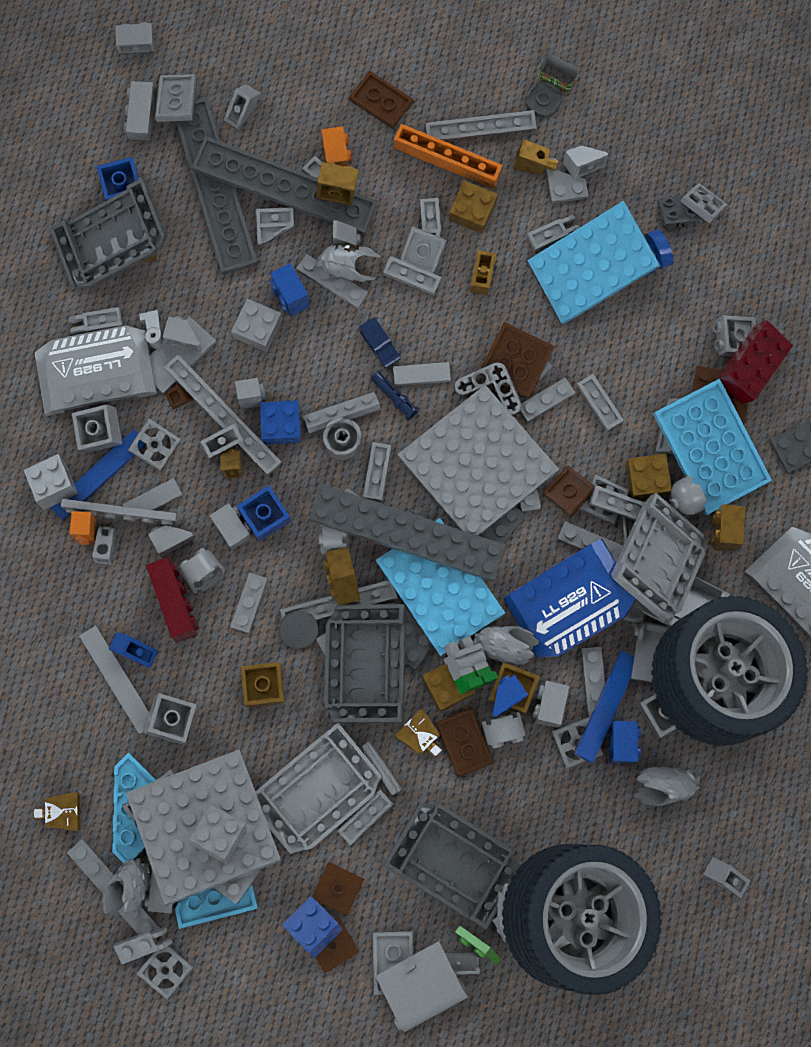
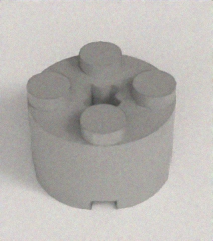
M342 417L330 421L323 433V441L327 453L336 460H348L354 457L360 451L362 445L359 426L354 421ZM340 437H343V438L346 439V440H345V441H342V440H340L339 438H340Z
M320 525L322 528V533H319L321 554L345 547L349 549V534Z
M204 548L199 549L194 557L183 561L179 566L181 569L180 576L195 594L198 593L197 590L201 589L204 592L220 580L218 575L225 572L224 567L212 552L206 551Z
M515 712V717L507 714L495 719H489V724H486V721H482L487 744L492 745L493 748L504 746V742L509 740L512 743L523 741V736L526 733L520 712Z

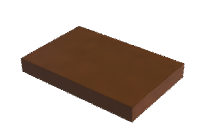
M371 71L366 74L349 97V101L394 129L414 102L413 98Z
M472 708L435 722L457 777L494 763Z

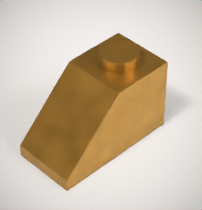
M227 449L221 453L220 468L224 479L243 477L242 457L240 451H236V449Z

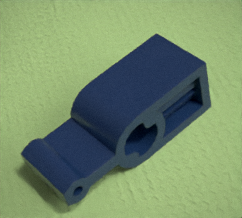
M375 317L359 326L360 334L385 369L401 359Z

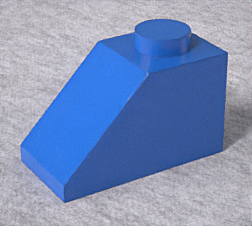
M119 632L116 633L109 648L110 651L148 668H151L158 653V650Z
M507 675L499 681L500 685L497 688L492 713L494 719L528 696L515 675L511 678Z

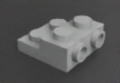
M723 315L715 320L713 331L717 333L715 349L718 351L719 356L732 357L754 325H756L755 317Z

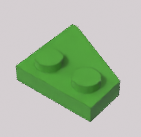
M459 926L455 931L460 937L458 941L467 948L469 945L472 946L478 956L481 958L486 957L497 966L501 958L493 949Z

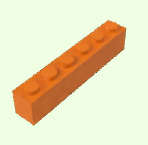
M401 124L394 137V149L495 190L502 174L503 165Z

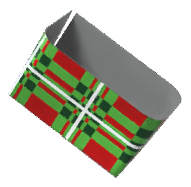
M548 54V59L546 55L540 65L538 79L551 83L569 94L577 80L579 70L577 67ZM546 64L574 77L575 80L572 84L567 85L542 71Z

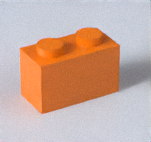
M343 126L321 129L326 163L333 162L339 166H349L352 156L351 150H347L346 144H349L348 132L344 133Z
M72 511L70 535L80 545H90V542H95L97 532V519L91 512Z

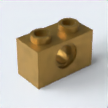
M478 250L470 293L488 296L496 253Z

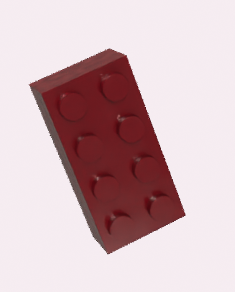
M768 320L756 324L716 380L720 379L723 386L741 404L755 401L793 345Z
M166 557L147 564L146 568L171 638L175 643L197 636L196 630L199 629L196 618L190 614L193 609L188 598L184 597V594L187 592L181 579L178 580L177 578L180 576V572L175 562H171Z

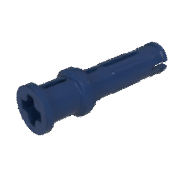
M380 371L373 374L371 380L393 401L394 407L406 416L405 419L407 421L418 413L419 408L415 407L406 395H402Z

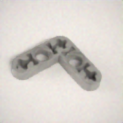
M493 363L460 378L455 383V390L461 395H468L479 390L484 385L494 384L503 406L510 414H517L522 409V403L509 372L502 363ZM496 366L503 369L500 372L502 378L507 377V380H501L497 383V380H500L499 375L494 374ZM482 373L486 376V381L483 384H478L476 377ZM472 377V382L476 387L473 388V385L466 387L467 391L460 390L461 382L468 384L471 382L469 378ZM504 383H508L511 388L507 394H503L500 389ZM514 394L515 397H511L512 402L518 404L515 407V411L508 408L511 405L509 399L504 400V397H510Z

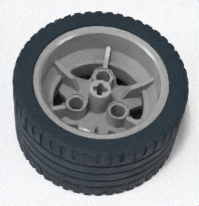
M725 596L703 604L676 621L665 631L653 655L652 684H654V693L657 695L656 699L659 701L661 709L664 710L666 717H669L670 722L675 724L677 729L682 730L685 735H689L690 738L697 739L702 743L715 744V746H729L770 732L783 725L792 717V714L796 712L797 707L801 704V699L805 695L808 667H806L807 658H805V650L802 648L803 644L799 641V636L794 632L793 626L789 625V621L783 618L782 614L776 612L768 604L761 603L756 599L743 598V596ZM723 637L734 639L738 643L733 646L731 643L725 642ZM701 645H703L705 654H697ZM720 649L724 650L725 656L720 653ZM753 658H755L757 662L759 671L757 670V668L750 666ZM745 673L749 675L750 680L746 679ZM714 681L719 684V689L715 687ZM746 693H754V698L746 705ZM722 698L725 707H721L715 702Z
M559 844L536 852L535 855L530 856L527 861L521 864L522 866L516 870V874L511 878L512 881L508 884V890L505 892V901H503L502 905L504 906L502 910V925L504 926L505 940L509 945L510 952L513 953V958L518 961V965L524 968L527 974L551 987L582 994L602 995L629 985V982H633L637 976L643 973V969L647 968L649 961L651 962L652 955L657 949L656 945L659 943V935H661L660 925H662L660 916H662L659 907L661 906L660 901L657 898L658 894L654 889L655 886L650 881L649 875L645 873L646 871L643 867L639 866L640 864L636 860H633L629 855H625L624 852L609 846ZM582 878L594 882L595 885L587 890ZM562 885L563 896L554 895L556 889ZM595 900L598 901V907L596 909L594 908ZM608 902L611 906L612 919L604 914L608 910ZM563 905H565L566 912L564 915L561 912V908ZM548 919L553 921V923L549 927ZM584 934H586L587 937L585 943H583L582 937ZM597 939L605 940L597 950L592 952V947L596 945ZM568 945L570 955L564 953L559 948Z

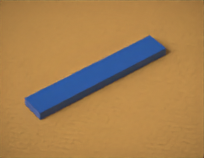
M133 429L122 439V445L115 446L75 483L78 494L67 500L85 502L135 455L129 452L128 449L138 433ZM139 440L138 450L140 451L147 444ZM61 502L50 507L63 521L71 515L66 513V510L61 507Z
M623 650L617 656L574 752L576 756L589 763H593L632 676L634 657Z

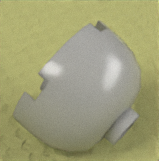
M686 476L674 483L670 493L671 506L685 515H693L706 509L703 506L706 503L704 492L698 483L694 485L691 481L694 478L691 476Z

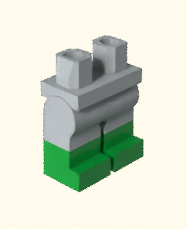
M470 636L459 641L462 650L459 649L456 641L444 647L448 655L444 662L446 665L448 664L449 671L460 695L486 686L499 678L496 672H492L489 668L486 656L481 650V644L474 645Z

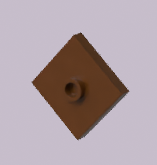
M567 466L542 493L572 517L592 496L595 486L571 467Z
M328 862L312 897L317 902L348 916L364 878Z
M340 917L336 918L335 921L343 930L316 956L324 973L359 953Z

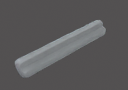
M367 742L361 747L362 751L382 775L381 779L389 792L395 795L401 790L400 785L372 743Z

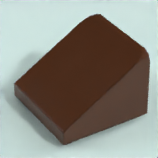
M180 384L175 385L165 393L173 410L193 400Z

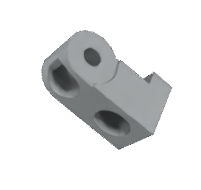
M158 310L139 314L141 323L147 329L145 338L149 345L154 349L164 346L165 342L162 338L164 333L163 320Z
M102 526L98 528L92 555L95 563L112 565L116 528Z

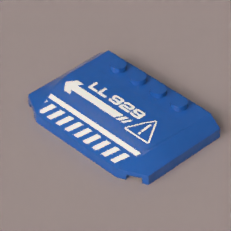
M603 539L588 545L504 598L519 627L534 634L533 637L539 641V644L532 646L537 657L561 656L626 617L631 606L637 600L612 578L611 573L617 562Z

